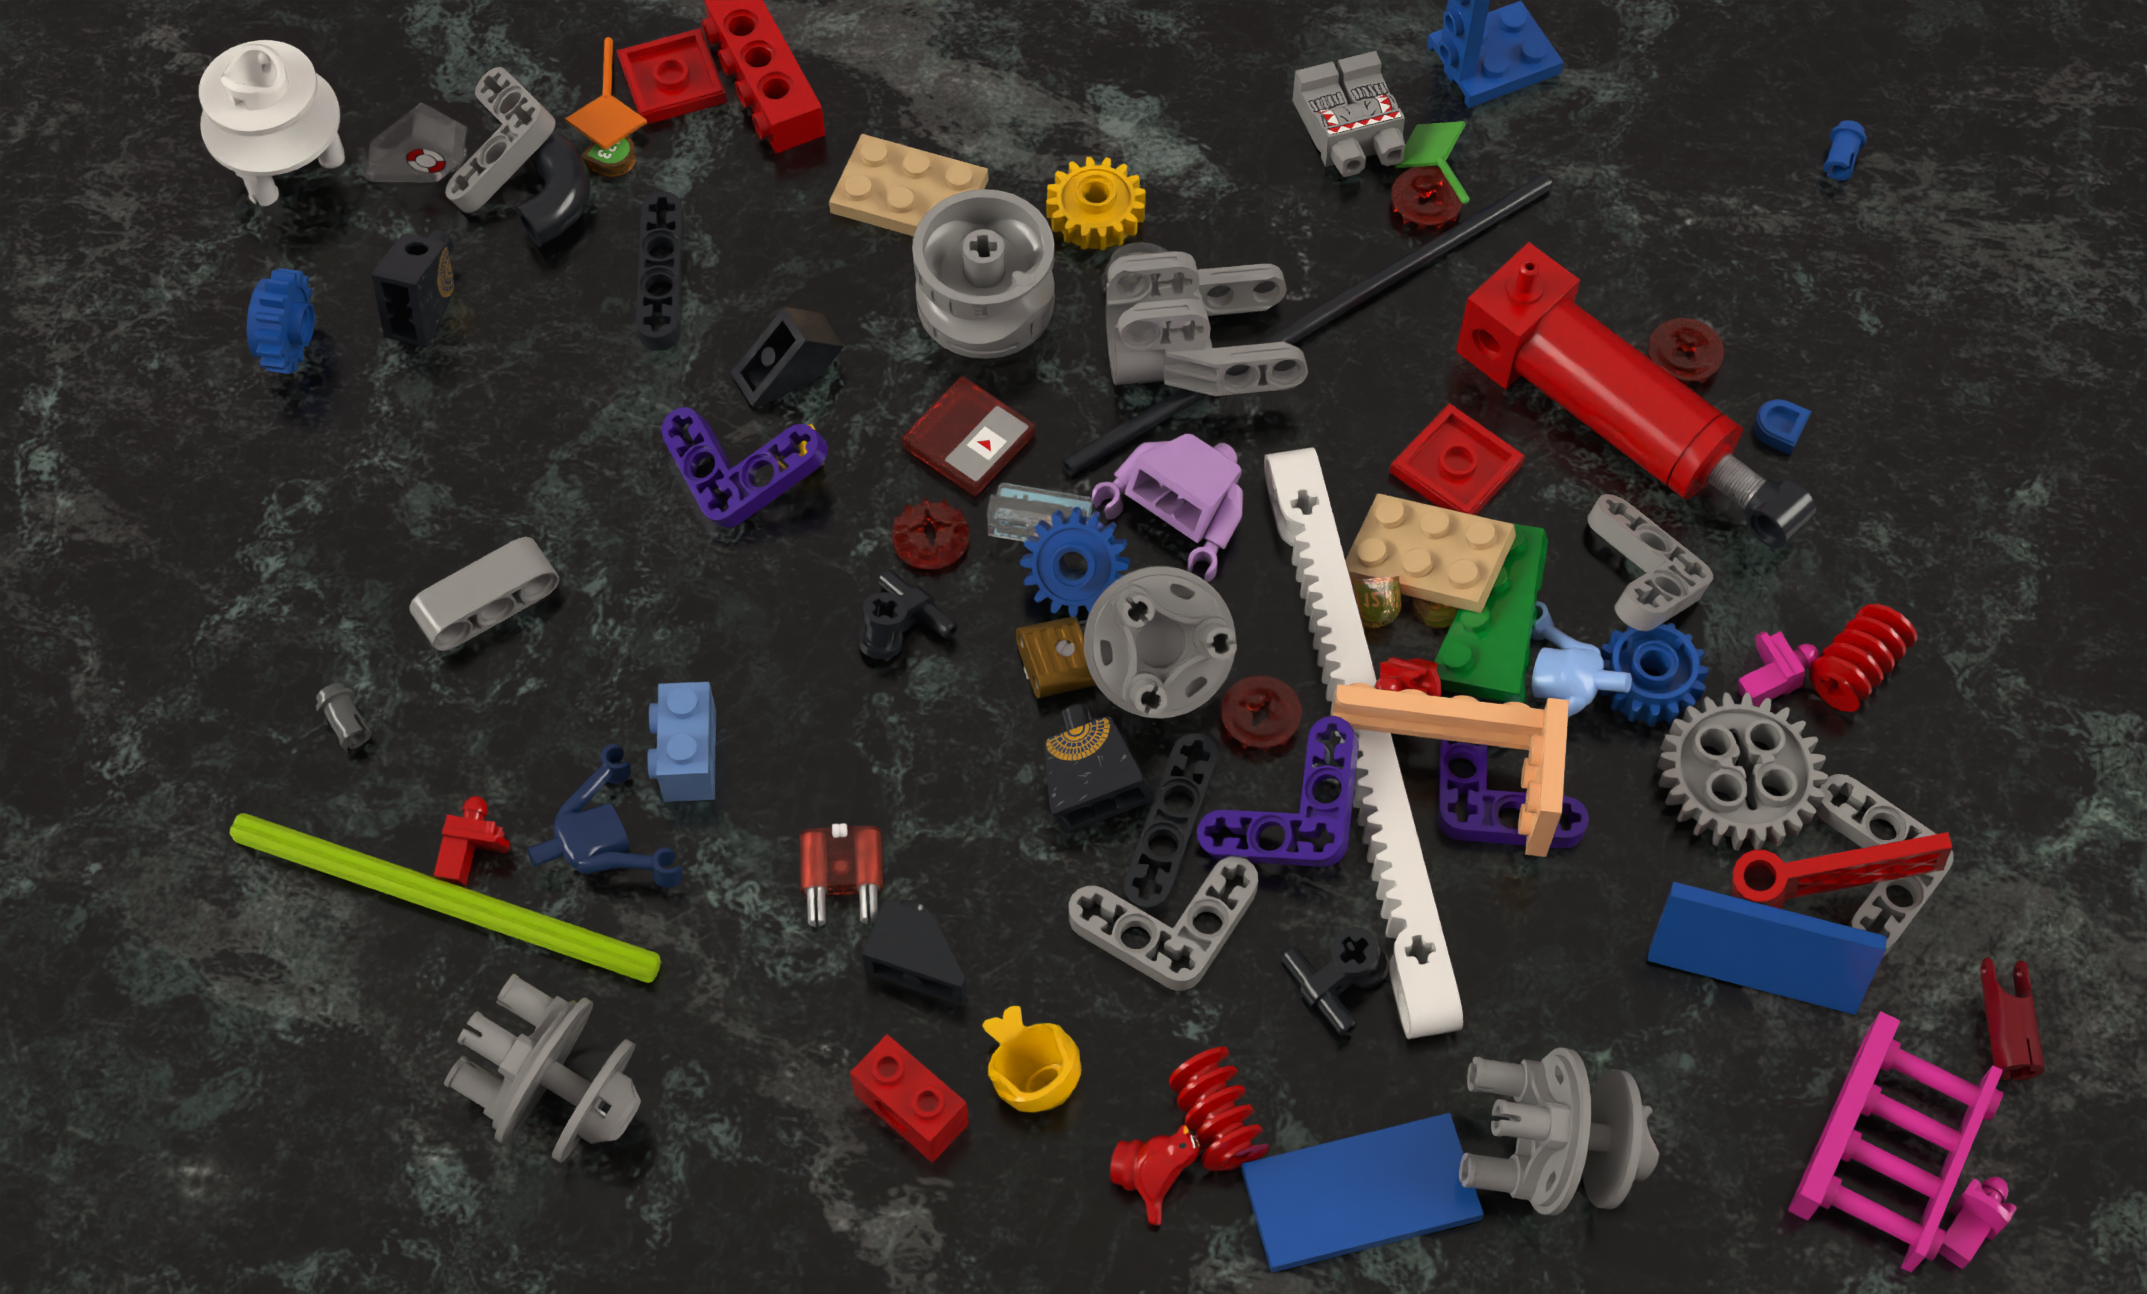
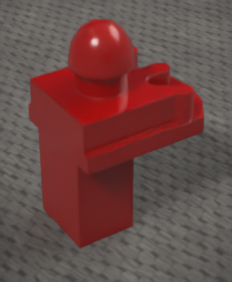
M1391 657L1388 661L1380 663V678L1374 685L1376 689L1397 692L1415 689L1429 696H1441V681L1437 673L1436 662L1421 658L1403 660Z
M472 796L465 801L462 807L463 817L446 816L441 833L443 839L433 875L436 878L466 887L475 849L504 854L509 852L511 842L504 838L505 832L502 831L503 828L496 826V822L483 820L487 816L488 806L484 798L480 796Z

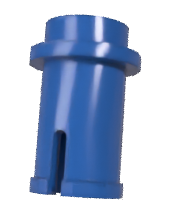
M1842 121L1831 131L1830 140L1832 145L1827 161L1824 163L1823 171L1824 173L1828 172L1827 176L1834 180H1847L1852 176L1858 151L1866 144L1867 136L1864 133L1865 130L1858 122Z

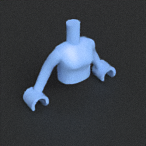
M1536 601L1537 620L1535 629H1532L1531 639L1543 640L1546 638L1560 649L1543 647L1540 650L1532 674L1531 685L1534 697L1569 700L1568 717L1581 711L1586 705H1589L1595 698L1598 690L1625 693L1630 691L1632 683L1630 673L1603 670L1604 661L1599 648L1592 644L1577 641L1554 627L1546 605Z

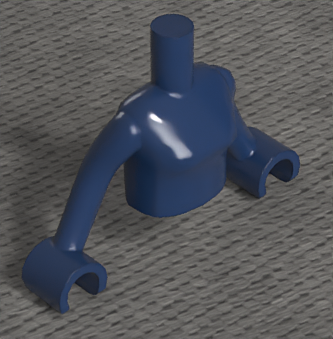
M609 744L602 750L601 766L559 809L553 825L555 838L527 848V853L533 867L564 857L572 868L577 869L582 874H592L609 869L652 870L653 880L657 885L665 888L675 887L683 877V868L681 866L670 869L663 868L675 861V852L668 847L658 849L654 855L624 853L629 851V841L611 803L581 811L607 782L617 784L628 780L631 774V764L629 762L612 764L621 761L624 756V750L618 744Z

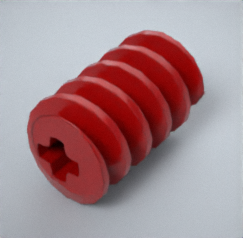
M1867 604L1861 607L1855 618L1850 620L1844 630L1836 635L1832 644L1828 645L1823 650L1821 656L1812 662L1809 668V678L1814 689L1825 702L1838 710L1846 712L1858 710L1860 706L1859 700L1867 699L1872 692L1871 687L1879 686L1884 678L1883 674L1890 673L1895 666L1894 661L1901 660L1906 653V648L1913 647L1918 639L1917 632L1909 620L1890 607L1881 604Z
M1225 1046L1205 1050L1191 1057L1175 1069L1169 1077L1170 1088L1175 1093H1180L1177 1097L1179 1109L1183 1112H1188L1185 1116V1124L1190 1131L1196 1132L1194 1137L1198 1140L1199 1151H1205L1201 1156L1202 1166L1206 1170L1215 1172L1240 1168L1242 1163L1258 1160L1270 1147L1268 1144L1252 1145L1251 1143L1254 1138L1262 1133L1263 1129L1259 1124L1246 1126L1243 1124V1121L1251 1116L1255 1110L1250 1104L1236 1106L1234 1103L1245 1095L1246 1089L1243 1085L1228 1087L1226 1084L1237 1075L1238 1071L1233 1065L1219 1067L1218 1064L1230 1054L1229 1049Z

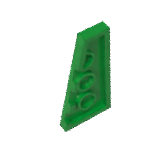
M1514 524L1516 537L1482 612L1477 613L1461 608L1458 609L1434 661L1437 663L1441 690L1503 702L1524 703L1526 694L1524 680L1526 670H1529L1532 654L1529 648L1532 629L1536 627L1537 610L1535 607L1537 592L1541 591L1548 538L1544 528Z

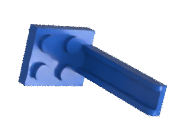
M1448 0L1446 11L1443 13V29L1429 34L1427 47L1431 52L1435 51L1444 64L1443 71L1451 83L1456 82L1465 95L1464 102L1468 108L1562 73L1563 60L1522 1L1488 12L1490 0Z

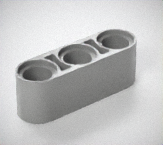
M522 537L511 541L424 589L412 600L409 608L432 646L438 651H446L463 644L549 595L557 587L559 575L534 539Z

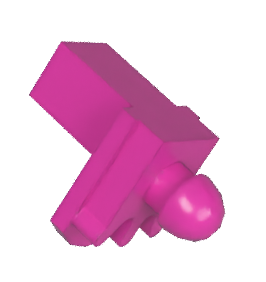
M1764 631L1756 634L1755 645L1765 666L1739 678L1737 691L1742 698L1745 693H1750L1752 705L1755 707L1760 706L1766 698L1772 700L1782 694L1786 696L1792 693V691L1803 686L1804 668L1809 669L1812 662L1819 658L1818 649L1812 644H1802L1793 651L1781 631L1771 636Z
M1997 1176L1990 1177L1982 1184L1977 1179H1973L1967 1189L1949 1209V1212L1954 1214L1955 1217L1946 1229V1235L1938 1253L1961 1269L1971 1261L1986 1237L1993 1240L2009 1223L2017 1209L2014 1204L2003 1203L2006 1201L2009 1192L2008 1185L2003 1178Z

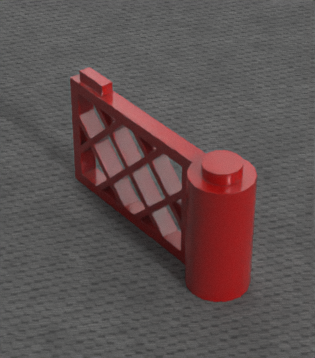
M1949 833L1935 834L1783 863L1776 854L1767 850H1752L1743 854L1735 864L1732 879V897L1782 909L1784 900L1943 871L1952 850Z

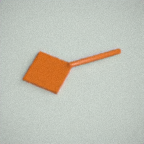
M610 37L604 40L602 95L565 118L567 124L604 150H607L647 124L645 118L611 95L613 40Z

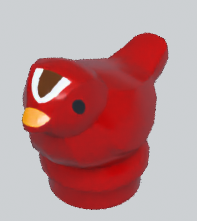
M1181 1125L1178 1132L1172 1136L1161 1134L1153 1136L1146 1143L1142 1140L1134 1139L1131 1142L1121 1140L1117 1144L1110 1166L1111 1181L1114 1184L1123 1185L1125 1190L1139 1191L1146 1204L1149 1224H1161L1163 1199L1181 1171L1192 1164L1198 1156L1200 1148L1198 1140L1189 1133L1186 1125Z

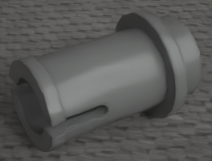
M335 683L326 686L317 694L316 700L318 703L316 711L320 716L328 719L343 749H348V747L350 749L357 748L370 739L372 731L365 724L353 703L355 694L350 688H345L341 683Z

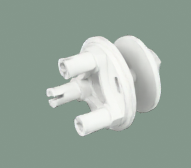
M251 41L223 52L210 63L203 73L199 85V99L203 108L200 123L202 138L210 154L220 164L235 171L237 176L243 178L249 198L253 203L256 204L258 201L259 205L268 206L277 200L279 190L273 181V175H280L299 169L317 157L321 166L325 168H335L343 164L345 152L337 132L340 123V107L337 97L326 80L315 73L311 61L299 49L279 41Z

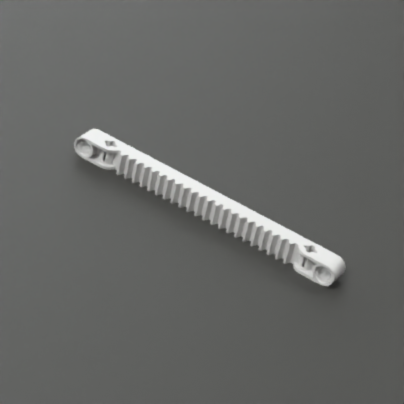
M1314 447L1266 454L1264 457V471L1268 494L1278 532L1286 543L1293 546L1292 564L1297 566V582L1302 583L1300 596L1302 599H1306L1304 612L1305 615L1310 616L1309 632L1315 633L1313 648L1319 650L1317 663L1318 666L1323 667L1322 683L1328 684L1326 699L1332 702L1330 712L1332 716L1337 684L1365 683L1374 687L1377 681L1316 450ZM1353 729L1359 742L1353 806L1360 808L1357 820L1358 825L1365 826L1362 842L1369 845L1367 861L1374 863L1371 875L1372 881L1379 882L1376 897L1378 900H1384L1381 917L1389 919L1385 932L1386 937L1396 939L1394 953L1389 962V975L1404 1032L1408 1039L1459 1031L1463 1028L1461 1000L1391 733ZM1335 731V735L1340 736L1338 731ZM1341 737L1340 743H1345V740Z

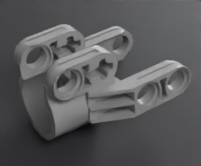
M1177 251L1125 256L1114 261L1109 267L1107 273L1109 283H1107L1106 332L1111 374L1115 385L1164 381L1165 385L1212 396L1290 389L1298 386L1306 379L1308 369L1304 353L1300 348L1286 342L1212 348L1210 339L1211 327L1208 316L1266 311L1284 298L1287 289L1283 272L1279 267L1272 264H1254L1197 270L1195 259L1190 254ZM1181 272L1180 277L1174 278V273ZM1127 274L1142 276V279L1135 285L1123 286L1118 283L1120 278ZM1151 274L1156 275L1157 281H1152ZM1272 281L1277 284L1273 290L1266 293L1253 291L1256 285L1261 282ZM1222 285L1231 288L1226 295L1221 297L1207 295L1210 289ZM1284 360L1297 362L1293 368L1286 371H1276L1273 369L1277 363ZM1243 364L1250 367L1241 375L1231 376L1226 374V371L1234 365Z

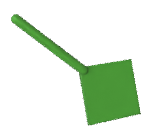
M1465 122L1417 124L1405 144L1403 161L1394 164L1396 168L1438 166L1463 204L1468 203L1470 200L1468 194L1446 162L1466 126Z

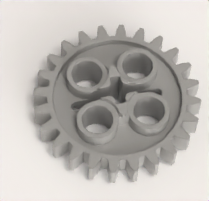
M1724 693L1719 707H1717L1709 697H1706L1701 704L1700 711L1692 706H1688L1682 718L1683 720L1675 719L1669 731L1671 735H1666L1660 749L1664 753H1661L1657 767L1664 770L1659 780V787L1673 788L1667 796L1666 804H1682L1683 807L1677 820L1682 822L1693 817L1698 821L1693 834L1698 836L1707 828L1714 831L1713 844L1716 846L1722 841L1724 836L1731 837L1733 848L1739 851L1744 839H1750L1754 849L1761 850L1766 836L1775 846H1780L1786 836L1785 832L1796 837L1802 829L1803 823L1810 824L1816 813L1815 808L1819 807L1825 796V793L1819 788L1821 784L1826 783L1828 775L1819 770L1822 768L1826 757L1821 754H1810L1819 741L1818 738L1801 737L1806 722L1803 720L1790 725L1786 721L1790 711L1789 708L1786 707L1777 714L1770 712L1771 699L1766 698L1760 707H1755L1752 705L1750 693H1745L1740 704H1734L1729 693ZM1731 732L1737 735L1739 746L1736 744V740ZM1752 741L1762 742L1766 744L1770 748V750L1759 749L1752 743ZM1702 747H1712L1716 749L1721 755H1711L1707 753ZM1764 786L1777 789L1782 796L1769 794L1764 789ZM1713 792H1723L1727 794L1732 799V801H1722L1718 799ZM1745 797L1748 798V802L1753 810L1747 807Z

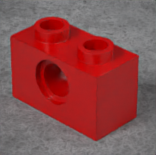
M888 1034L850 1072L854 1095L932 1163L969 1125L967 1102Z

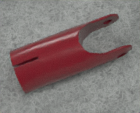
M1986 957L1980 965V979L1994 1066L2003 1070L2000 1079L2018 1081L2038 1077L2045 1072L2027 964L2025 961L2019 960L2014 966L2013 980L2016 994L2012 996L2006 993L1997 981L1994 962L1991 958Z

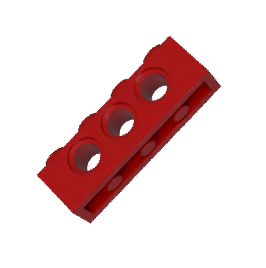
M704 0L707 18L702 19L701 23L705 36L710 45L717 43L720 49L718 51L719 60L727 76L733 74L736 78L735 88L741 104L744 108L751 106L754 112L752 120L760 139L768 138L777 154L825 136L822 106L764 1Z

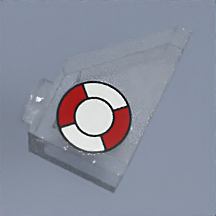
M421 102L371 141L365 178L373 182H437L449 172L458 170L463 164L467 155V148L464 147L467 127Z

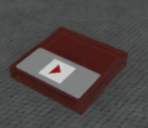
M961 376L901 437L903 448L976 497L1036 434L1034 423L964 376Z

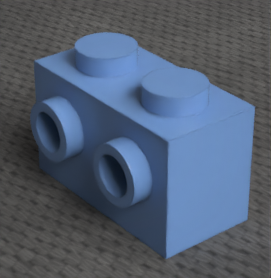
M710 683L658 684V703H650L649 705L651 734L657 733V748L648 750L649 778L658 780L664 802L715 800L716 708Z

